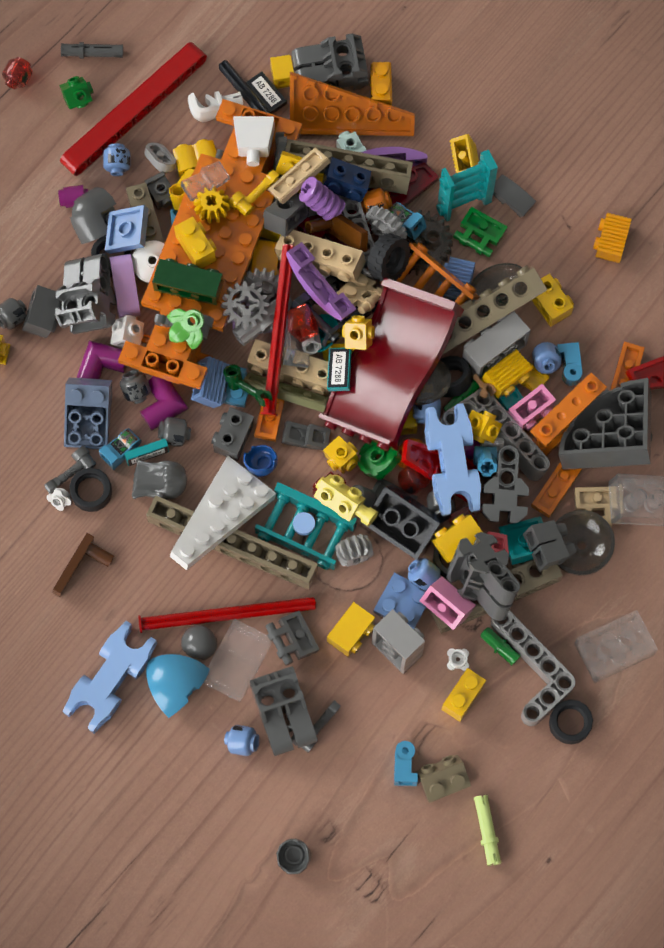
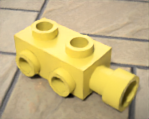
M329 474L327 477H321L316 484L317 491L314 497L323 505L328 506L349 522L356 516L368 527L374 522L378 512L372 507L368 508L363 504L366 498L362 496V492L358 488H350L344 484V479L339 475Z

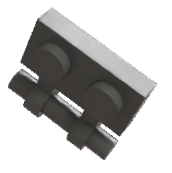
M300 610L280 618L278 622L281 628L276 629L273 622L265 626L269 633L267 636L275 644L278 650L276 653L279 659L283 660L285 666L293 663L290 656L292 653H295L297 659L300 660L320 650ZM285 635L290 643L289 646H285L281 638Z

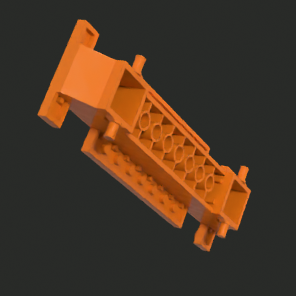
M225 99L221 102L216 115V121L234 126L233 116L274 117L275 130L269 156L260 157L259 165L256 167L248 166L247 157H240L238 154L234 128L221 159L201 153L159 256V259L163 260L169 258L176 260L180 264H192L176 238L174 226L192 216L197 223L200 221L205 228L206 233L204 235L207 240L212 239L217 249L215 251L216 261L202 269L207 270L211 268L223 274L224 282L218 303L213 305L154 291L152 281L158 261L141 301L142 306L160 311V314L165 316L174 309L180 308L185 311L196 309L203 315L214 318L212 329L221 332L224 331L229 315L223 316L226 309L221 308V304L226 301L222 297L224 294H228L227 289L229 287L234 289L235 283H238L241 287L264 228V210L274 202L275 197L267 189L251 204L254 208L246 217L230 206V210L226 211V218L220 217L219 223L212 219L210 224L207 218L201 221L200 214L196 215L194 199H198V192L204 193L205 187L212 191L214 186L217 192L223 189L225 195L229 196V200L238 191L244 196H248L268 175V171L274 170L276 132H284V137L287 136V140L297 141L302 130L301 123ZM238 294L234 295L232 300L236 299ZM190 317V321L195 323V319ZM155 325L151 336L143 335L141 342L146 343V347L125 341L118 358V363L179 385L184 384L201 390L208 368L196 363L206 357L213 358V356L201 353V346L204 340H202L197 348L192 350L186 340L179 343L169 340V330L171 327Z

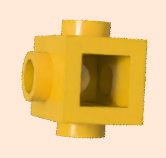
M356 315L345 322L342 327L345 349L366 350L372 345V339L375 336V327L372 326V319H365V316Z
M472 410L468 417L472 426L473 439L484 444L485 440L494 444L503 424L495 420L497 416L487 411L481 414Z
M340 436L323 449L325 457L328 459V465L334 471L339 470L342 474L353 470L359 460L356 453L358 452L357 448L350 441L346 443Z

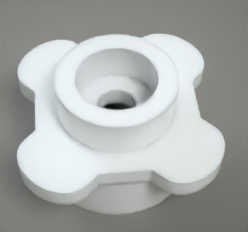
M56 488L52 494L47 495V500L59 511H63L66 505L69 506L72 503L70 494L63 488Z
M451 648L447 651L449 656L447 668L449 670L461 669L465 671L469 668L467 663L469 651L467 649L455 650Z

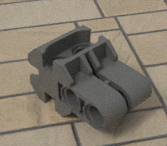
M346 34V40L336 41L335 36L328 37L318 45L299 47L291 52L296 74L341 89L353 86V91L360 90L368 85V70L360 35ZM340 53H346L347 55H345V56H340V55H338V54H340ZM349 71L350 74L344 75L342 72Z
M102 253L86 258L69 260L64 264L63 286L56 291V298L62 301V310L55 308V316L59 326L62 328L70 326V332L73 334L109 328L115 322V314L110 312V304L116 305V297L110 286L111 265L106 254Z
M511 445L505 446L497 452V472H495V477L489 479L482 486L483 494H493L492 504H481L480 511L491 522H499L500 511L508 512L507 523H518L528 512V507L517 506V496H529V487L521 478H518L519 452ZM504 450L512 453L513 459L511 462L503 459L502 454ZM503 472L510 474L511 482L509 484L502 482L501 474Z
M480 532L474 536L476 538L474 545L467 538L460 540L449 565L446 578L450 583L460 580L464 585L463 588L457 591L461 597L473 601L477 600L492 619L502 621L506 619L520 589V584L506 567L509 558L506 550L495 552L491 546L498 542L493 535Z
M293 666L249 680L252 694L274 756L294 750L289 732H293L298 748L318 742ZM286 689H293L295 695L292 698H286L283 692ZM265 696H271L274 699L271 705H264L261 701ZM283 714H286L289 726H286Z

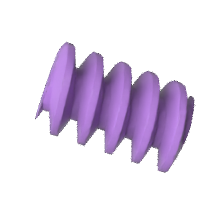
M315 177L307 178L302 184L299 195L300 201L305 202L306 206L311 207V210L316 211L324 220H330L343 212L345 208L344 200L340 199L338 195L334 194L333 191L329 190L328 187Z

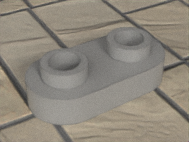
M148 143L146 145L145 156L159 172L169 173L175 169L176 159L164 145L159 143Z

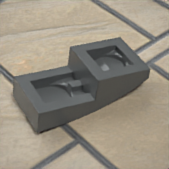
M503 174L496 180L493 195L502 204L506 203L520 218L523 217L535 204L536 200Z
M286 421L281 443L323 450L328 446L331 429L314 424L306 426Z

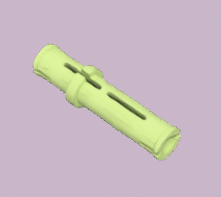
M488 795L474 797L482 835L480 842L481 846H484L487 866L501 864L497 845L499 838L495 835Z

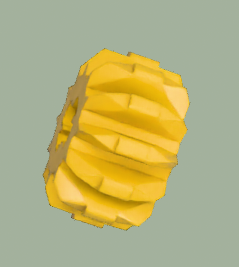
M215 186L212 188V191L205 187L204 193H197L198 199H194V206H196L194 210L196 215L200 214L201 221L207 218L209 224L212 222V219L219 223L220 217H227L226 211L230 210V204H228L229 196L225 195L223 189L217 192Z

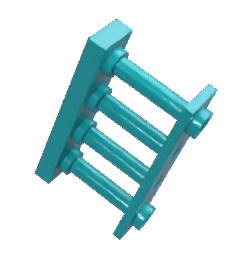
M489 149L481 152L480 161L477 165L452 176L449 175L446 167L442 169L441 178H439L440 188L436 209L438 214L445 218L446 222L451 219L452 209L473 200H481L484 206L492 203L498 166Z
M278 482L274 489L277 502L265 526L256 524L255 534L265 542L272 541L317 562L318 566L325 570H329V568L335 570L336 560L332 559L336 551L335 546L339 544L344 532L348 530L354 532L357 526V518L354 517L349 522L320 501ZM291 503L296 505L297 511L294 517L302 512H311L316 515L315 528L309 534L304 546L292 540L296 533L293 528V519L284 536L272 531L285 504ZM330 521L336 524L337 529L323 555L312 550L324 523Z

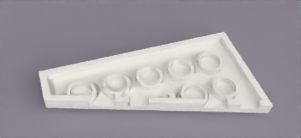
M227 456L173 547L170 557L184 569L188 570L272 502L276 497V492L231 457Z

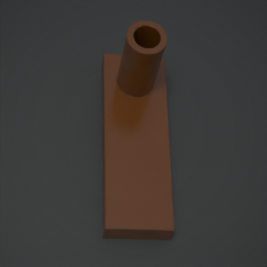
M342 214L327 221L319 218L305 222V230L308 234L325 230L348 246L363 252L367 251L368 231Z
M86 533L54 586L52 593L59 597L62 595L85 554L107 567L111 564L114 555L93 544L94 536Z

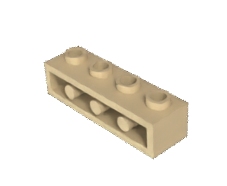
M293 230L286 237L280 236L274 248L280 261L284 244L296 246L302 242L315 257L312 264L324 276L331 275L344 282L351 281L356 283L366 262L362 250Z
M255 339L247 361V368L251 373L260 376L262 374L267 375L270 343ZM283 348L279 382L286 381L298 388L306 387L312 389L314 393L329 395L330 393L327 390L328 361Z

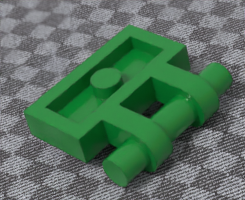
M470 207L460 224V227L466 229L463 234L456 230L453 238L458 240L459 244L475 249L477 254H484L490 258L494 250L488 248L487 245L491 243L497 246L507 231L508 226ZM472 234H475L482 238V241L479 243L470 237Z

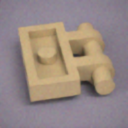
M360 273L356 283L348 281L336 293L339 295L343 292L354 307H358V312L365 314L375 307L376 302H379L383 286L375 288L376 281Z
M619 486L577 487L574 489L575 511H584V516L576 517V525H585V527L604 525L605 527H611L612 524L621 523L620 515L612 516V510L620 509ZM604 510V516H592V511Z

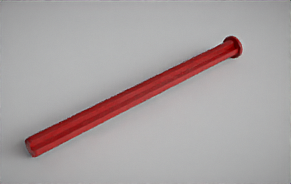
M284 244L282 246L266 390L271 392L273 401L264 398L266 407H263V412H260V415L278 416L276 414L292 278V268L286 253L295 247L292 244Z
M314 597L142 618L141 615H138L140 633H143V630L292 613L299 610L300 612L316 609V601Z

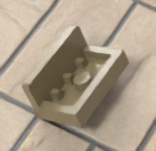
M458 755L446 756L442 761L435 764H426L416 771L429 803L471 786L464 763Z

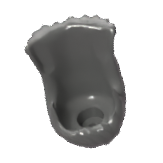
M138 459L133 479L132 497L133 499L145 496L154 498L156 495L166 500L179 497L187 486L185 468L174 461L150 463Z

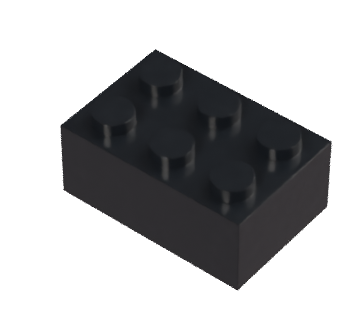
M393 484L384 487L372 506L378 512V515L368 528L418 560L424 556L432 543L431 540L435 538L434 533L441 529L446 520Z

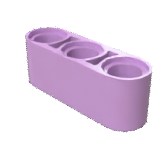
M131 254L109 257L119 318L125 315L140 316Z

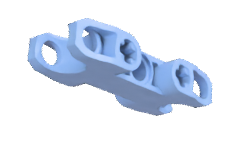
M463 403L454 406L455 418L452 425L442 424L438 420L434 407H428L425 411L424 434L428 450L438 449L441 473L432 475L434 497L442 516L451 514V497L454 494H461L467 499L471 513L480 510L481 483L477 469L467 470L464 446L473 444L471 422Z
M125 621L112 633L102 646L99 655L105 658L106 661L93 680L83 675L71 690L70 697L63 709V713L70 717L80 706L89 705L93 707L95 714L89 723L88 729L94 734L111 719L118 709L122 699L116 696L115 692L126 676L129 674L135 679L139 678L147 667V662L150 660L157 645V640L151 637L138 649L128 647L126 639L132 629V624L128 621Z

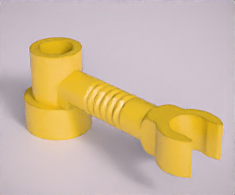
M272 170L248 196H244L238 191L230 198L228 204L246 217L254 208L251 204L279 179V174Z

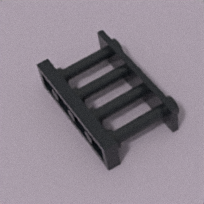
M331 275L325 278L335 292L339 291V288L347 283ZM307 292L294 299L288 313L293 318L301 313L303 315L306 314L326 334L321 344L325 347L331 342L333 344L341 338L342 327L352 316L361 315L367 318L375 312L378 302L375 303V307L365 314H360L358 307L355 306L356 310L348 318L345 317L341 321L334 318L339 323L334 328L311 308L314 304H318Z

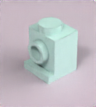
M345 131L336 140V147L339 149L355 152L367 151L355 131L352 133Z

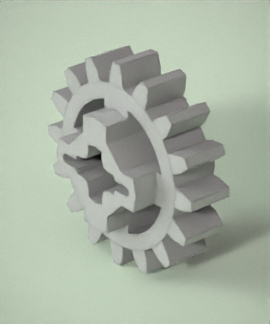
M376 205L375 207L372 206L366 213L367 223L372 225L371 230L375 235L380 237L386 233H392L401 238H407L408 234L405 232L406 228L402 227L401 219L392 214L388 209L379 208Z
M255 268L254 273L247 272L243 282L246 281L248 287L255 283L254 289L256 290L262 288L261 296L267 295L264 302L271 303L277 297L279 275L275 276L274 270L269 273L266 268H263L262 272Z
M246 281L243 282L241 287L238 283H235L234 289L229 287L227 289L228 294H224L222 297L226 301L221 304V308L226 309L223 316L229 315L228 323L236 322L235 328L240 324L243 325L244 330L247 329L248 324L255 328L256 322L261 324L263 321L262 317H266L268 313L264 310L269 306V303L264 302L267 295L261 296L262 288L254 289L255 283H252L250 287L247 286ZM240 293L239 299L232 300L234 295ZM258 311L254 317L250 318L251 312Z

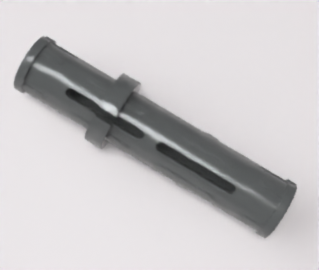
M61 43V57L75 56L80 59H84V57L123 58V44Z

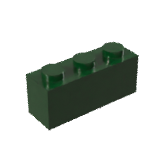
M168 258L166 260L159 259L152 284L154 291L217 305L224 281L223 274L218 270L211 268L205 270L190 263L184 265Z

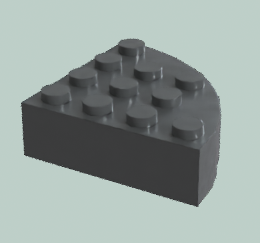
M649 378L631 380L621 383L620 387L609 391L607 389L603 391L571 422L567 431H564L560 443L559 458L563 470L651 464L652 393Z

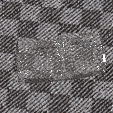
M217 161L201 168L200 173L182 180L181 187L192 202L194 199H198V192L204 193L205 187L209 191H212L214 186L217 189L230 180V176L221 162Z

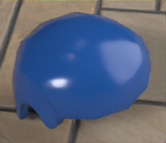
M267 445L252 446L250 451L243 455L245 467L251 474L257 477L269 475L278 464L277 453L272 447Z

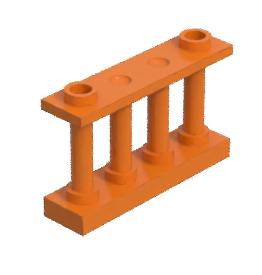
M420 242L418 244L409 243L410 248L414 252L409 257L406 270L397 279V282L402 283V280L421 257L430 265L415 283L414 288L422 290L437 270L446 279L434 295L443 297L453 284L462 291L454 301L460 306L465 303L468 297L471 300H478L479 296L475 293L477 290L469 283L464 284L430 256L427 253V247Z
M590 373L530 430V433L534 435L532 441L548 456L561 443L564 431H567L571 422L607 389V386L593 373Z

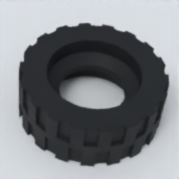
M392 233L380 236L374 243L373 248H371L368 257L367 267L370 275L381 281L384 278L397 281L409 263L411 254L409 242Z

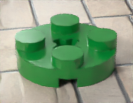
M372 442L371 445L365 443L359 452L361 457L360 462L358 461V466L368 477L381 480L394 469L396 464L400 463L402 456L399 450L389 449V451H385L377 447L375 442ZM378 454L382 455V456L377 460L376 456H377Z

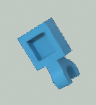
M240 367L242 378L244 380V378L247 375V369ZM227 385V397L224 404L245 408L248 393L242 389L231 390L229 385Z

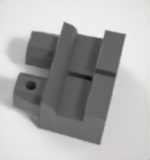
M555 520L531 525L523 533L530 551H534L532 556L539 572L556 564L561 565L566 559L576 553L577 550L574 543L569 542L565 544L563 541V537L568 534L565 523L556 524Z

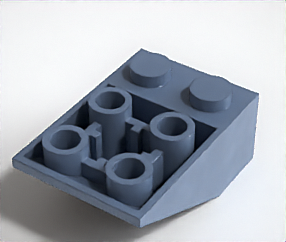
M69 377L65 384L64 447L80 448L85 445L90 449H101L104 445H108L112 380Z

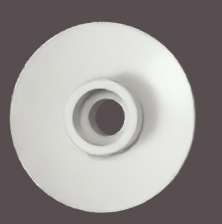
M155 240L146 241L145 247L134 251L132 256L133 269L141 280L149 283L164 243ZM151 257L157 259L155 264L149 263Z

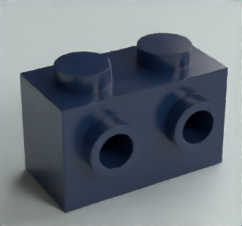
M331 157L330 164L325 168L322 184L333 191L334 194L361 203L368 191L371 171Z

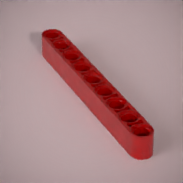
M193 42L187 43L61 156L60 163L74 176L83 173L103 155L104 150L110 144H115L195 73L205 63L207 55Z

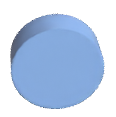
M306 512L297 514L293 519L295 532L303 536L311 534L315 528L314 517Z

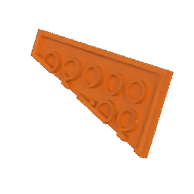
M290 72V120L302 124L300 134L340 135L345 131L350 133L355 131L357 135L414 136L415 113Z

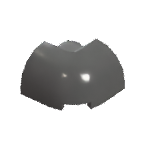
M95 187L79 196L74 201L75 204L72 208L70 220L81 244L89 243L107 234L109 212L115 211L113 206L116 205L113 197L103 188Z

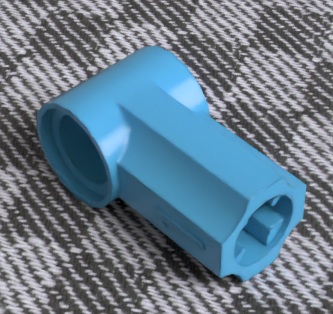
M475 446L473 465L477 466L478 471L485 477H491L494 472H497V447Z

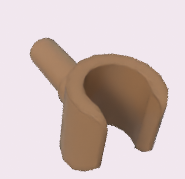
M474 374L473 378L481 388L480 397L486 398L488 392L490 396H493L496 391L495 386L490 383H483L480 377Z

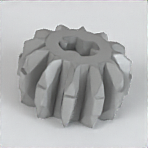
M359 534L349 538L346 537L345 540H341L335 546L338 561H340L342 566H356L369 560L374 555L371 540H369L367 535Z

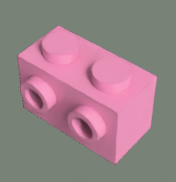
M541 384L512 406L508 413L524 431H530L538 424L536 421L542 417L544 418L554 408L556 399Z
M440 577L430 585L420 599V602L454 630L466 620L476 605L469 599L461 597L457 592L458 590L445 578Z

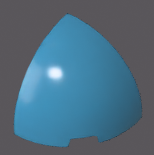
M176 654L154 657L148 660L146 667L147 681L152 696L168 718L188 703V697L194 690L202 686L210 671L201 662Z

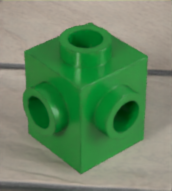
M75 76L68 79L66 83L59 85L69 110L75 107H86L89 102L93 101L91 94L94 91L91 83L86 82L83 77Z

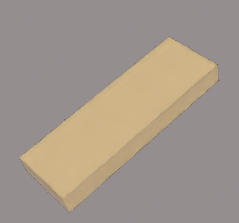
M315 147L269 187L268 191L281 204H284L301 189L302 184L307 178L315 177L330 164L329 159Z

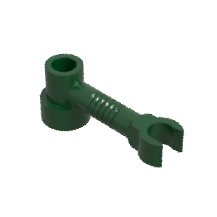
M231 364L224 368V377L231 390L242 389L255 397L259 405L266 407L264 398L273 401L270 391L259 390L243 380L241 369L238 365Z

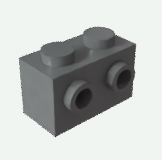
M39 285L36 286L32 292L22 328L23 331L47 338L51 332H55L58 323L55 320V308H62V301L56 298V291Z
M231 407L228 413L224 412L220 420V425H222L220 431L214 433L211 441L214 452L226 457L229 456L233 460L238 461L255 424L254 416Z

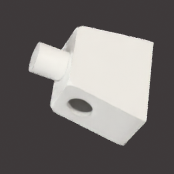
M233 116L238 154L240 157H247L248 166L256 167L259 165L260 157L269 156L275 130L274 117Z

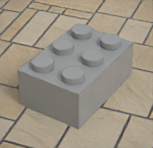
M515 311L499 319L492 328L488 326L481 332L479 338L476 340L471 339L464 345L462 358L469 364L472 377L474 374H477L482 379L486 371L514 350L520 351L527 345L531 330Z
M392 609L373 628L372 644L404 674L422 656L425 640L423 639V633L416 627L413 629L407 624L408 619L401 612L396 613Z

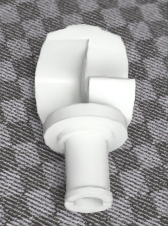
M219 91L214 92L215 98L206 94L205 101L208 107L200 104L194 93L188 96L191 114L200 122L216 119L223 99L243 105L240 92L222 96Z

